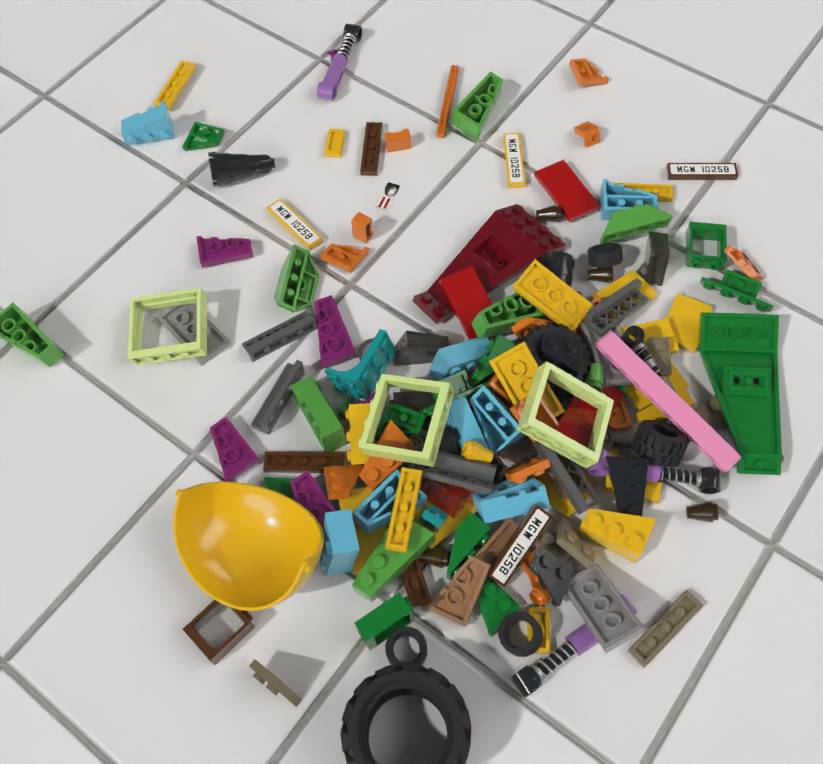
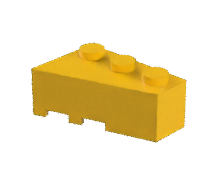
M370 403L349 404V410L345 411L346 422H350V430H346L347 442L350 441L351 449L347 450L348 462L351 461V465H365L369 458L359 449L358 442L364 432L365 419L369 416Z
M590 508L578 532L582 537L636 563L656 519Z

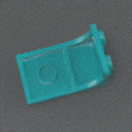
M379 329L361 361L352 369L346 371H337L328 367L325 369L328 380L332 382L336 391L340 393L346 392L355 399L361 398L367 400L369 395L375 391L381 374H385L388 364L394 359L396 353L387 331Z

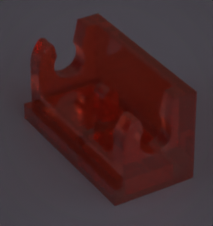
M427 479L422 490L427 495L428 502L452 518H455L459 510L463 509L471 495L470 492L462 487Z

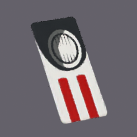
M388 182L376 206L389 209L400 185Z

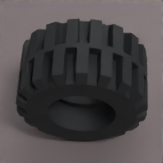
M643 420L639 423L631 443V448L640 457H646L653 464L677 467L681 463L689 445V439L684 433L669 424L655 420Z

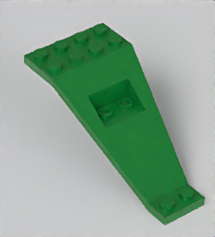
M701 312L698 351L737 453L741 457L737 462L736 473L781 475L782 448L777 355L779 315ZM735 377L739 379L737 384L734 383ZM755 378L758 379V384L756 385L753 382Z

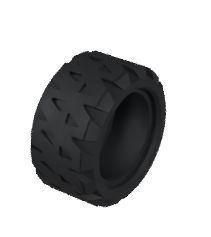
M415 663L388 665L375 671L374 675L365 678L353 691L354 695L348 700L342 716L343 725L340 733L342 751L345 754L347 764H377L369 746L371 722L382 705L395 697L403 695H413L426 699L438 709L445 721L447 729L446 744L442 754L434 764H466L471 745L469 711L455 685L451 684L443 674L430 667L427 669Z

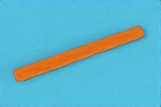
M452 65L450 68L436 131L437 138L445 137L459 73L458 65Z

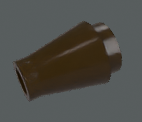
M554 205L536 210V220L550 222L561 220V206L556 207Z
M613 267L587 270V281L592 280L604 283L613 281Z
M712 502L686 506L687 519L713 523L714 520H718L717 504H712Z
M445 547L426 549L419 557V561L443 569L449 565L451 552L446 550Z

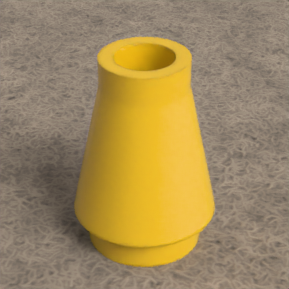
M466 440L462 447L461 455L469 460L490 463L494 452L475 440Z

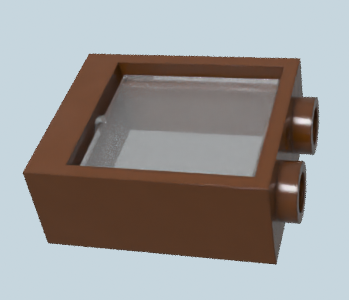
M213 600L182 630L209 661L216 665L255 626L251 623L254 618L247 611L241 612L238 609L228 607Z

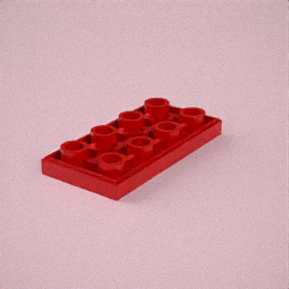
M564 159L534 172L535 178L557 206H561V212L569 222H573L600 209L599 203Z
M470 266L439 280L469 340L478 338L471 324L480 311L493 305L473 266Z
M613 386L605 387L600 392L614 400L610 417L625 393ZM575 396L555 430L588 448L598 409Z

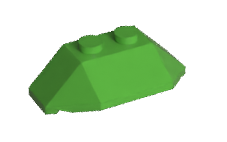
M649 204L635 205L626 210L619 209L612 215L600 239V244L618 241L667 227L672 219V215Z
M295 244L292 246L281 268L274 295L277 306L291 312L307 309L313 305L319 274L311 258L310 251Z

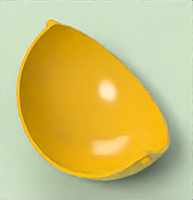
M228 481L201 483L176 491L177 501L173 515V533L179 557L193 581L214 600L238 610H263L292 597L312 576L321 557L324 533L317 519L296 501L264 487Z

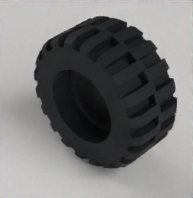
M548 324L546 327L545 325L537 326V328H533L525 335L522 342L526 343L539 367L543 364L538 356L540 354V340L543 333L580 340V373L577 377H573L584 383L591 369L592 358L590 352H587L589 348L586 343L583 344V339L579 335L573 334L574 331L571 329L569 331L564 329V326L558 325V327H555V324ZM565 367L566 373L571 374L573 372ZM547 380L558 401L573 395Z

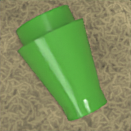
M593 363L585 383L599 392L604 388L603 365Z

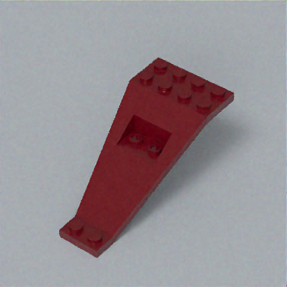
M518 204L495 210L426 292L415 295L412 302L434 323L438 324L456 315L439 283L440 279L473 266L488 294L527 269L534 259L538 261L539 257L547 253L548 257L552 255V251H563L566 244Z

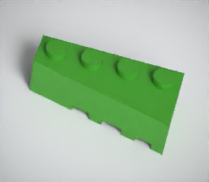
M490 71L453 110L451 124L478 140L501 93L504 79Z
M516 292L480 311L471 324L478 339L513 331L511 327L520 319H525L526 317L545 319L547 316Z
M14 302L0 313V339L49 367L53 366L65 355Z
M310 375L290 385L293 396L324 452H333L347 445L345 438L346 430L340 424L336 412L330 408V402L326 395H322L319 382H314Z
M413 521L407 553L385 550L388 528L353 582L352 587L354 591L371 602L375 601L415 559L417 560L436 541L435 533Z

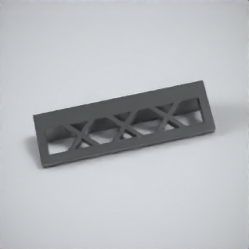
M635 278L587 312L583 323L601 337L649 302V299L639 292L642 281ZM635 296L641 302H632L631 298ZM620 306H628L629 310H620ZM607 315H616L617 319H608ZM595 323H604L605 327L600 329Z
M306 310L242 343L253 363L318 329L316 320Z
M296 360L294 365L287 363L251 423L253 429L268 435L271 433L293 395L290 385L300 381L305 374L302 361Z
M535 441V448L542 458L549 459L551 464L549 470L578 515L601 502L574 461L566 458L568 467L565 469L558 456H565ZM569 474L578 476L580 479L579 487L575 485ZM581 491L589 493L593 501L587 504Z
M417 445L415 451L422 452L424 447ZM438 450L434 467L412 463L410 469L422 470V477L491 494L497 465L469 460L463 456Z

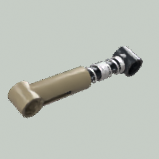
M635 325L628 327L620 339L676 392L669 378L661 375L660 369L656 367L657 363L654 358H651V354L647 352V347L644 344L645 334L642 328ZM629 335L633 336L636 341L630 339Z

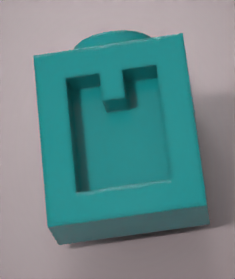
M430 505L423 512L420 523L438 533L448 514Z

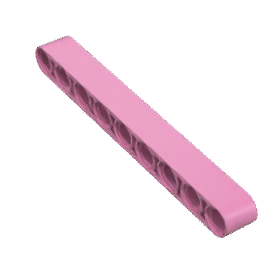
M607 332L595 343L598 350L721 471L726 473L741 459L740 455L614 332Z

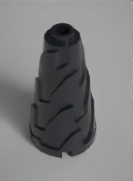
M208 152V156L213 157L209 158L211 177L213 181H217L213 182V187L266 174L272 171V168H275L274 158H270V155L267 154L248 155Z
M552 251V256L547 257V253L539 257V263L567 285H572L575 259L573 260L571 254Z

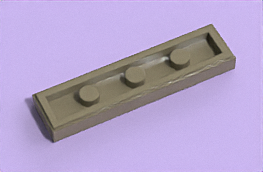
M685 590L627 652L645 668L702 608L703 604Z

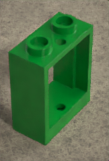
M689 222L686 230V267L722 270L727 261V254L724 251L727 248L726 225ZM693 239L717 241V256L693 254Z
M399 592L354 622L359 635L369 651L387 640L388 636L395 629L406 627L414 621V610L412 609L414 607L407 596L403 598Z

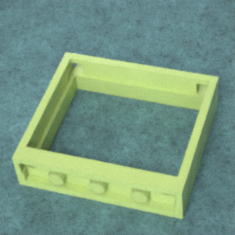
M191 288L184 291L175 290L171 293H157L151 296L130 299L128 359L133 364L138 366L207 356V295L201 288ZM197 303L196 342L142 349L143 311Z
M546 361L535 370L517 430L582 467L588 468L599 461L614 400ZM547 380L598 409L588 448L535 419Z
M381 374L380 381L376 384L374 399L370 403L369 416L366 417L364 422L363 435L359 438V449L367 456L434 467L454 396L451 384ZM390 387L439 393L422 452L373 444Z

